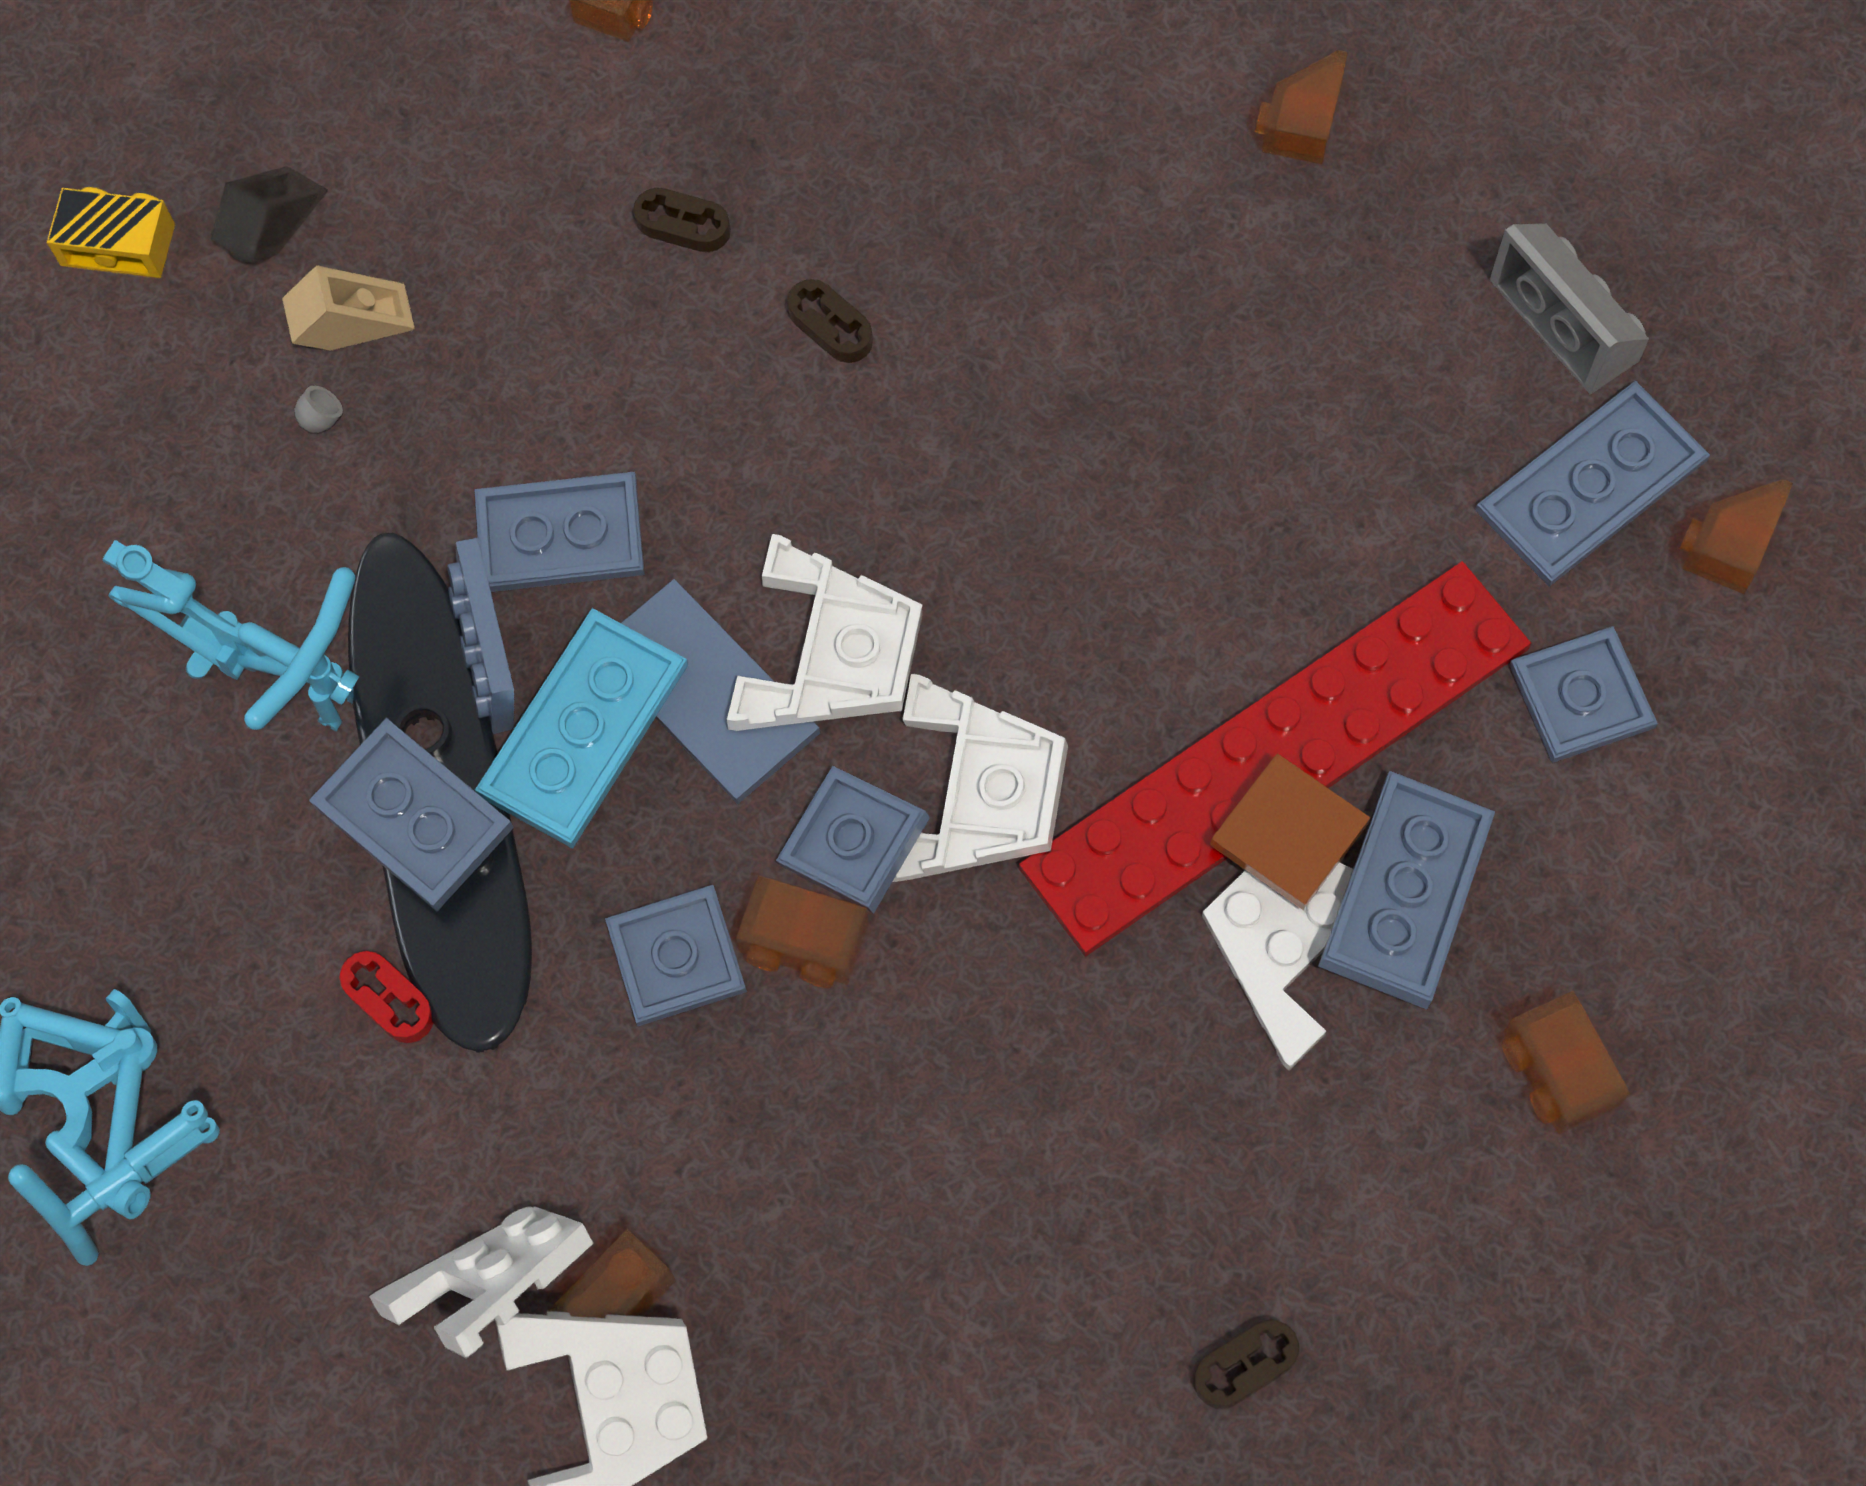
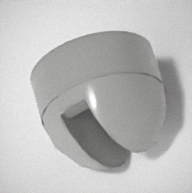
M320 386L308 387L298 399L294 409L295 417L300 427L311 433H320L330 429L343 413V408L338 398L329 390Z

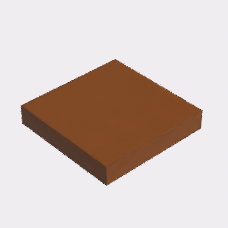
M1277 753L1212 837L1210 845L1294 905L1304 910L1366 828L1370 817Z

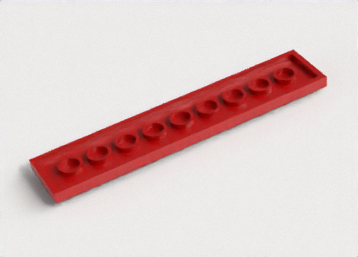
M1461 561L1054 839L1051 851L1033 854L1019 863V870L1086 957L1228 858L1210 845L1211 839L1277 753L1327 788H1330L1509 664L1511 660L1516 659L1529 650L1532 643L1466 564Z

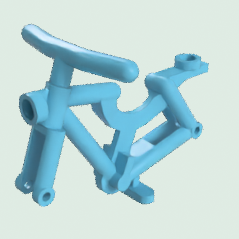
M116 540L113 542L102 561L118 570L125 579L137 581L153 594L114 586L108 595L109 598L117 604L131 609L192 649L194 653L186 665V672L191 678L199 679L204 677L213 664L218 666L224 674L238 680L244 669L251 672L260 671L280 676L246 712L244 721L247 727L252 730H260L265 727L305 683H310L308 695L320 715L318 722L324 726L329 725L330 729L337 732L342 724V720L331 699L342 705L347 698L348 702L353 704V686L360 676L348 669L344 674L341 667L337 663L330 662L324 653L338 631L355 584L356 577L351 569L341 567L335 570L316 623L299 648L255 623H237V618L232 612L223 611L217 615L193 599V592L196 588V580L188 573L161 568L152 562L151 554L142 546L129 545L126 547ZM159 612L167 614L181 612L186 614L181 624L178 625Z
M113 989L106 997V1001L115 1014L105 1026L27 1005L14 997L7 998L0 1004V1014L2 1016L0 1025V1111L6 1115L17 1114L22 1109L23 1102L28 1095L45 1094L57 1098L64 1106L66 1123L61 1130L53 1131L47 1136L46 1147L86 1186V1190L67 1204H64L30 1167L23 1164L16 1165L10 1170L8 1180L60 1236L76 1261L81 1265H92L98 1258V1249L81 1222L99 1209L104 1210L107 1207L127 1219L138 1217L145 1210L150 1200L149 1188L141 1183L144 1181L147 1184L202 1143L213 1142L218 1137L220 1129L217 1123L208 1117L207 1109L200 1101H190L183 1106L181 1114L132 1148L142 1071L149 1068L157 1054V1043L150 1034L152 1032L135 1006L118 990ZM33 1039L94 1057V1060L69 1076L54 1070L29 1069ZM109 1082H112L114 1086L116 1085L104 1170L85 1152L92 1137V1109L88 1096ZM198 1111L196 1115L191 1116L194 1112ZM210 1128L207 1132L203 1133L205 1129Z

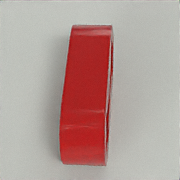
M363 951L355 953L345 961L339 976L341 987L348 997L390 1037L398 1042L412 1043L421 1040L429 1033L433 1027L430 1003L423 993L384 957L376 952ZM362 967L368 972L373 971L376 967L380 968L375 976L385 990L379 996L365 985L358 991L355 990L359 984L355 974ZM395 998L406 1008H411L416 1003L419 1005L415 1011L419 1021L413 1027L405 1022L398 1028L394 1026L399 1018L389 1004Z

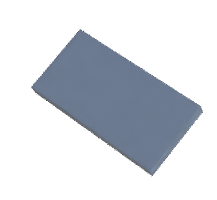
M1635 380L1478 503L1475 511L1550 587L1707 462L1710 454Z
M675 579L621 623L687 659L688 667L655 719L737 805L820 734V728L814 722L740 731L728 730L727 717L737 676L774 681Z
M1389 771L1318 967L1427 1009L1432 1002L1495 811Z

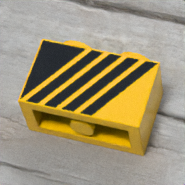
M85 187L82 190L62 188L47 244L60 266L161 278L175 222L164 201L149 194L136 193L132 196L109 194L104 190L94 187Z

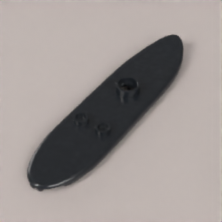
M395 533L379 534L370 541L361 556L355 575L356 579L352 589L349 611V671L360 676L353 686V709L359 743L361 745L386 718L404 733L409 725L413 724L414 726L419 723L420 718L426 717L427 720L433 721L437 719L443 725V734L434 746L425 750L475 791L498 753L489 716L478 718L472 695V686H474L471 668H466L461 649L460 636L463 635L460 619L454 618L448 587L428 558L413 543ZM491 804L496 810H498L502 815H504L508 820L511 821L509 813ZM513 829L438 911L434 910L382 865L396 939L408 978L430 1003L433 1024L453 1043L464 1049L476 1051V1053L497 1049L508 1038L520 1019L524 1005L526 1006L532 968L531 924Z

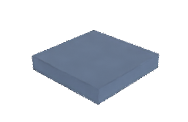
M1614 626L1513 659L1509 664L1552 763L1655 729L1658 724Z
M832 766L776 861L780 866L874 914L930 817L925 810Z
M714 885L605 918L637 1026L747 992Z

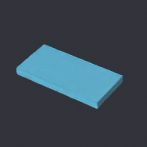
M592 608L476 787L475 792L487 802L573 849L688 667L687 659Z

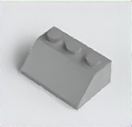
M1513 224L1505 230L1490 281L1590 395L1640 361L1649 341L1642 323L1633 314L1626 313L1611 297L1610 289L1605 281L1598 275H1592L1577 258L1574 247L1566 238L1558 237L1547 224Z

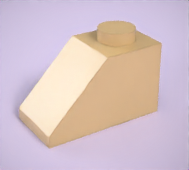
M316 265L282 298L293 344L331 351L415 329L403 283Z

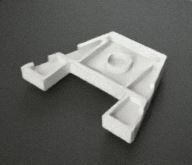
M772 534L762 573L763 587L816 596L795 684L790 685L737 676L727 717L728 730L740 731L902 711L922 619V604L863 575L858 579L833 567L832 560L815 552L811 556L792 547L791 540L781 535Z
M911 674L903 715L904 724L909 727L958 734L940 833L938 835L920 834L893 882L911 880L1051 851L1068 750L1066 739L1004 711L999 713L974 702L972 697L956 690L952 693L936 686L926 677Z
M1340 862L1304 910L1245 870L1202 914L1232 973L1238 979L1250 1001L1262 1028L1265 1029L1274 1045L1280 1061L1289 1071L1326 1033V1030L1287 995L1284 990L1324 951L1353 870Z
M525 1207L510 1214L496 1228L385 1286L369 1297L381 1317L398 1325L449 1290L473 1299V1301L434 1327L445 1348L467 1358L484 1344L478 1334L494 1318L498 1325H505L519 1312L514 1303L517 1297L533 1283H535L538 1289H544L585 1252L593 1242L583 1223L538 1207Z
M547 1311L546 1315L517 1313L505 1325H498L495 1320L503 1361L507 1370L565 1355L569 1357L589 1463L529 1479V1486H632L707 1439L687 1328L682 1319L606 1315L605 1318L572 1317L569 1312Z

